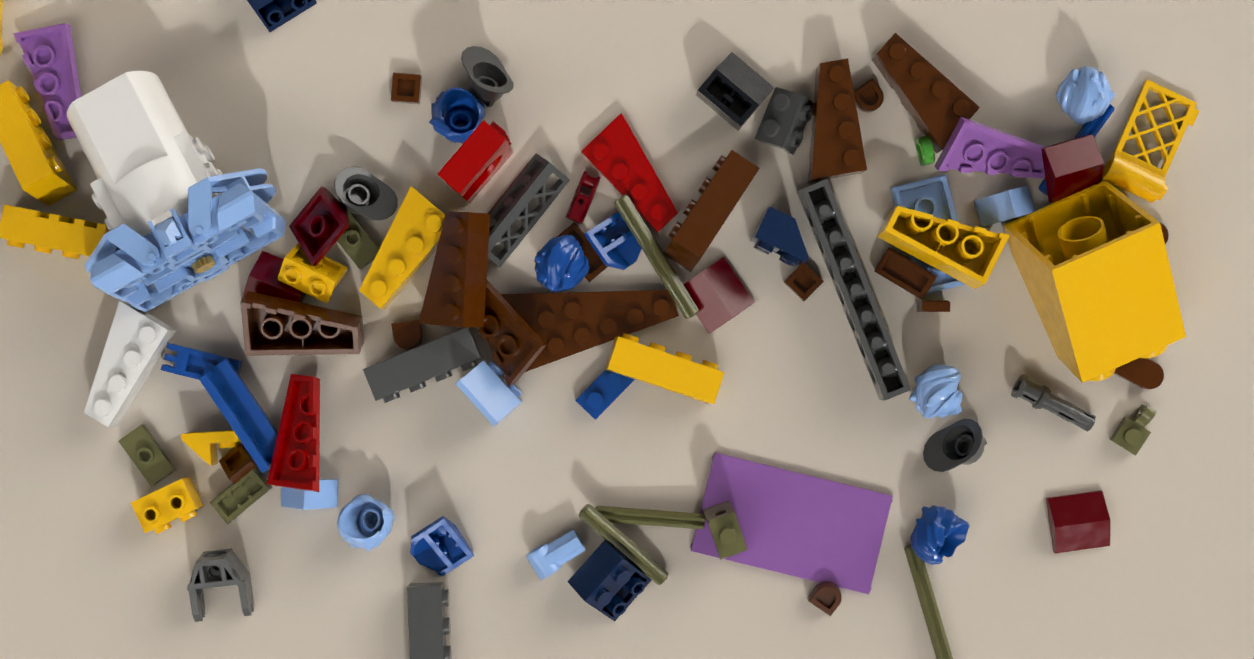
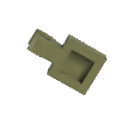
M1141 405L1132 420L1124 416L1109 440L1136 456L1151 433L1144 427L1151 422L1156 411L1148 406Z

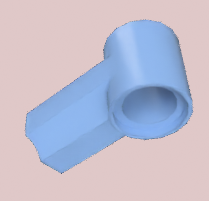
M572 529L551 543H545L528 553L526 558L539 579L542 580L561 568L562 564L578 556L586 549L578 534Z

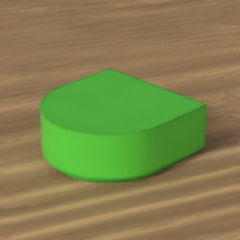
M927 135L915 139L914 142L920 165L926 166L934 163L935 154L930 137Z

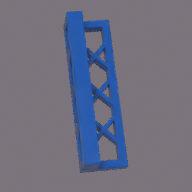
M227 357L204 371L199 380L261 472L264 473L271 467L278 432Z

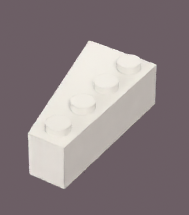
M119 300L84 413L107 427L118 426L165 351L167 343H170L177 330L148 312L145 313L128 302Z

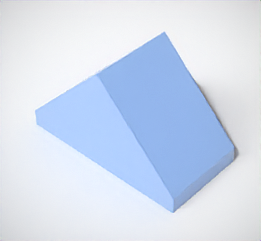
M1028 185L974 200L981 227L1024 216L1035 211Z
M319 479V492L281 487V506L302 510L338 507V479Z

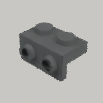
M775 87L755 139L761 143L781 148L787 153L794 155L796 148L802 142L805 126L813 115L814 103L805 95Z

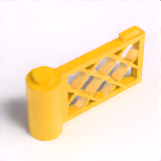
M1148 79L1145 80L1115 149L1104 166L1102 180H1106L1110 184L1150 203H1153L1156 199L1161 200L1168 188V185L1165 184V176L1187 126L1194 125L1200 111L1195 109L1197 103ZM1148 90L1158 94L1161 104L1149 107L1146 100ZM1173 103H1179L1187 107L1183 117L1176 120L1169 106ZM1163 107L1169 122L1157 126L1151 111ZM1145 114L1151 128L1138 132L1135 124L1136 117ZM1171 126L1174 134L1173 141L1164 144L1159 129ZM1152 132L1158 147L1146 151L1140 136ZM1134 138L1140 153L1132 156L1123 152L1122 149L1126 141ZM1160 150L1163 158V164L1160 169L1151 165L1147 154Z

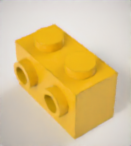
M189 476L131 502L144 533L154 530L156 535L172 528L171 521L180 518L181 522L197 516L195 510L203 507Z

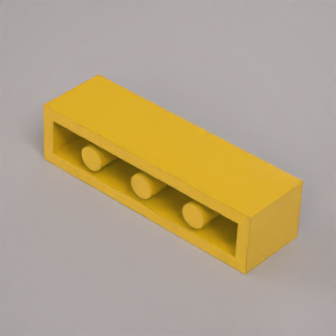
M623 333L622 337L617 336L614 338L604 369L707 404H715L725 373L717 370L718 364L702 360V364L691 361V355L676 351L675 355L666 353V347L650 342L649 347L639 344L640 338Z

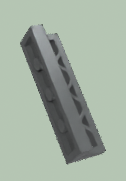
M535 153L488 212L490 214L488 258L499 267L504 264L570 181L554 165L537 153ZM553 173L559 180L552 188L546 189V181ZM539 197V205L535 210L528 211V203L531 199ZM521 219L519 230L510 233L512 223L515 220ZM504 241V248L496 257L490 251L497 242Z

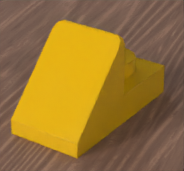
M234 430L187 432L181 434V440L210 466L218 464L217 443H219V448L236 447V442L240 441Z

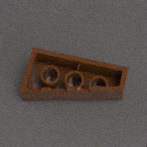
M897 33L871 59L891 89H894L904 108L912 115L922 134L930 137L936 153L944 149L960 117L970 120L980 108Z
M848 58L823 62L816 68L807 183L861 174L867 170Z
M733 150L730 151L727 157L720 156L712 168L716 171V174L712 180L706 177L698 190L702 194L697 202L693 199L683 212L687 218L683 224L677 221L668 235L672 238V241L664 254L690 272L702 258L760 169Z
M446 211L419 324L462 328L484 327L490 214Z

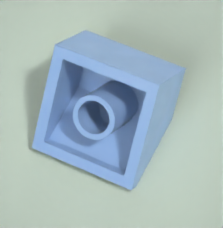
M483 360L461 378L456 385L489 422L496 426L523 402L519 398L522 392L515 384L509 386L500 377L503 371L494 361L488 363L486 360Z

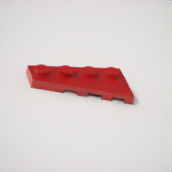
M621 113L581 153L622 196H629L639 214L658 233L678 212Z
M291 374L267 484L276 487L319 492L320 379L314 376Z

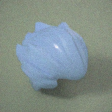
M1089 66L1081 67L1079 70H1071L1056 92L1057 101L1061 104L1063 112L1069 115L1077 125H1084L1102 116L1115 96L1114 92L1110 89L1105 74H1102V71L1097 72L1096 68H1089Z
M938 364L930 366L922 374L915 377L916 387L909 400L916 403V409L923 414V417L934 418L939 416L944 418L948 415H956L962 412L960 404L963 394L961 391H957L961 378L960 371L953 366Z
M368 494L357 495L343 507L338 516L337 527L340 532L339 535L344 538L345 542L350 543V547L365 548L369 552L372 548H377L391 533L395 520L394 511L388 508V505L383 504L381 500L373 499Z

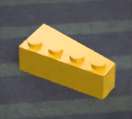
M896 206L888 213L877 235L880 239L973 289L986 284L1010 236L1004 233L987 231L985 228L977 226L972 227L960 224L958 221L951 219L945 220L933 217L931 214L901 206Z

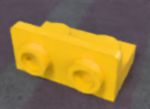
M297 243L284 257L278 280L324 303H328L331 300L335 287L345 277L348 267L326 256L322 258L317 266H314L309 261L300 244Z

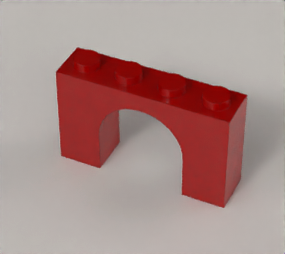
M483 120L437 175L468 203H471L513 154L510 148L512 143L506 132L494 121L489 125Z

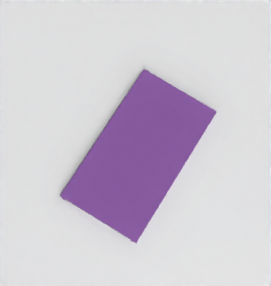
M714 452L700 513L704 514L703 509L730 501L748 549L740 554L725 558V560L820 583L830 581L841 588L866 594L870 593L884 530L893 501L892 495ZM705 518L704 529H696L691 551L719 558Z

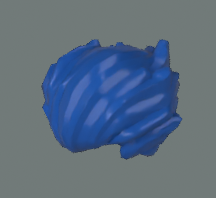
M450 88L445 92L442 91L436 97L435 103L431 104L432 119L429 123L433 125L436 132L450 142L463 144L482 122L486 114L482 102L470 91L462 88Z
M563 235L550 239L537 252L534 260L536 263L537 281L544 284L545 288L552 292H562L577 286L590 268L589 259L584 255L580 242L573 235Z
M932 505L930 508L923 506L921 509L922 516L916 519L917 524L910 537L911 546L916 555L924 562L931 565L941 564L943 556H953L955 549L964 543L970 525L955 515L950 509L946 510L945 507Z

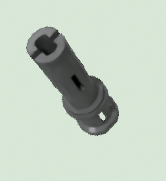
M1024 374L1014 384L1011 392L1012 397H1020L1032 403V407L1035 409H1046L1087 432L1093 427L1095 415L1053 395L1049 387L1035 384L1028 380V376Z

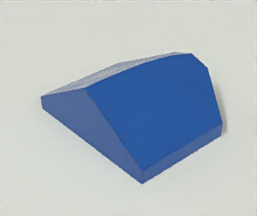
M619 211L584 234L603 263L609 267L625 270L637 261L642 249Z
M444 516L411 536L410 554L420 565L436 571L440 576L446 575L474 556V553L456 525Z

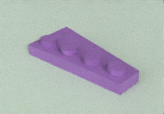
M64 23L13 33L16 42L20 43L24 55L22 57L24 62L30 68L35 80L33 81L35 89L42 97L44 102L43 109L56 140L77 138L67 119V110L70 104L81 97L71 26Z
M960 117L934 166L938 171L952 169L959 170L961 173L979 171L989 175L1006 173L1016 177L1045 178L1041 148L1045 146Z

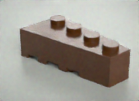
M247 291L240 302L245 356L360 354L364 344L363 319L361 315Z

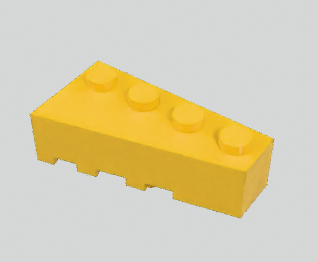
M7 80L0 84V143L22 190L45 205L50 206L77 191V188L42 128L39 116L28 103L30 101L29 95L22 86L17 87Z
M410 186L359 289L363 295L380 309H386L438 247L445 214L412 186Z
M5 204L0 221V238L7 239L6 245L24 248L25 243L35 245L34 251L52 254V249L62 251L63 257L79 259L80 255L91 256L104 234L109 232L105 224Z

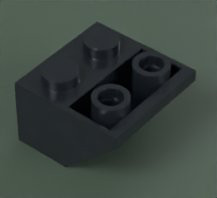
M731 52L697 90L696 96L739 131L774 90V87Z

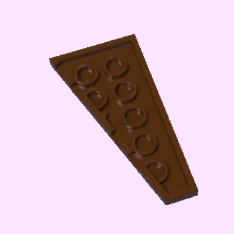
M668 290L501 294L547 345L525 372L612 341L617 336L622 337L623 333L631 334L679 316Z

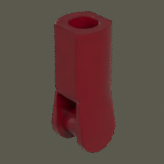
M586 171L583 172L565 216L567 219L580 224L584 223L601 177L598 176L596 179L587 175ZM583 185L592 189L590 196L580 193Z

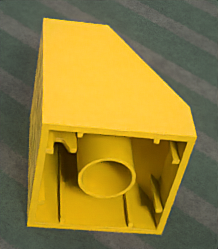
M1106 180L1004 225L1006 234L1010 235L1008 243L1011 253L1055 353L1082 383L1088 380L1101 381L1107 379L1114 374L1116 368L1138 358L1159 356L1167 349V345L1186 337L1160 222Z

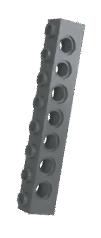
M828 179L799 190L797 192L879 399L885 401L910 391L911 388Z

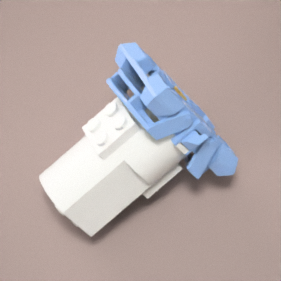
M148 71L125 72L70 104L67 110V119L98 178L90 183L94 191L92 199L100 210L103 209L107 216L104 222L109 232L104 234L85 263V269L91 273L90 281L95 288L101 289L119 300L128 302L133 307L146 313L202 281L206 282L229 269L230 265L284 236L285 219L268 205V202L275 195L276 189L272 184H264L268 177L266 170L258 168L223 174L220 169L216 170L212 164V161L215 160L213 153L207 145L203 146L198 137L193 138L188 134L162 82L156 74Z

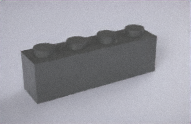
M463 328L367 367L363 371L375 401L383 399L384 403L399 398V392L409 388L412 393L426 387L425 381L435 377L436 381L439 382L451 377V370L461 367L462 371H466L478 365L477 360L483 357L471 328Z
M444 582L410 583L407 587L410 659H452L451 645L446 646V635H449L451 632L450 617L445 618V606H449L450 603L449 589H444Z

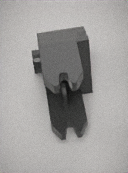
M232 548L205 551L196 561L190 583L187 586L195 622L203 621L205 617L203 589L237 585L244 616H251L252 612H254L250 573Z

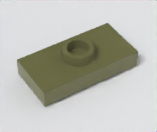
M348 211L349 227L337 242L361 270L375 259L380 248L353 214Z
M144 424L118 441L151 487L176 470Z
M255 467L237 483L231 484L209 503L223 520L229 524L273 487L267 484L265 477Z

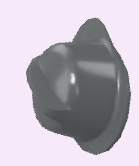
M471 46L462 52L461 60L468 73V90L477 99L482 100L487 107L493 106L495 101L499 100L503 94L513 90L514 83L507 74L501 61L491 51L482 47Z
M349 167L338 173L334 189L341 204L347 211L359 214L369 220L377 221L388 219L395 213L398 207V198L395 192L370 172L359 167Z
M962 419L929 438L923 451L924 461L930 469L938 472L951 470L961 464L970 465L980 459L987 441L983 437L982 429L976 421Z

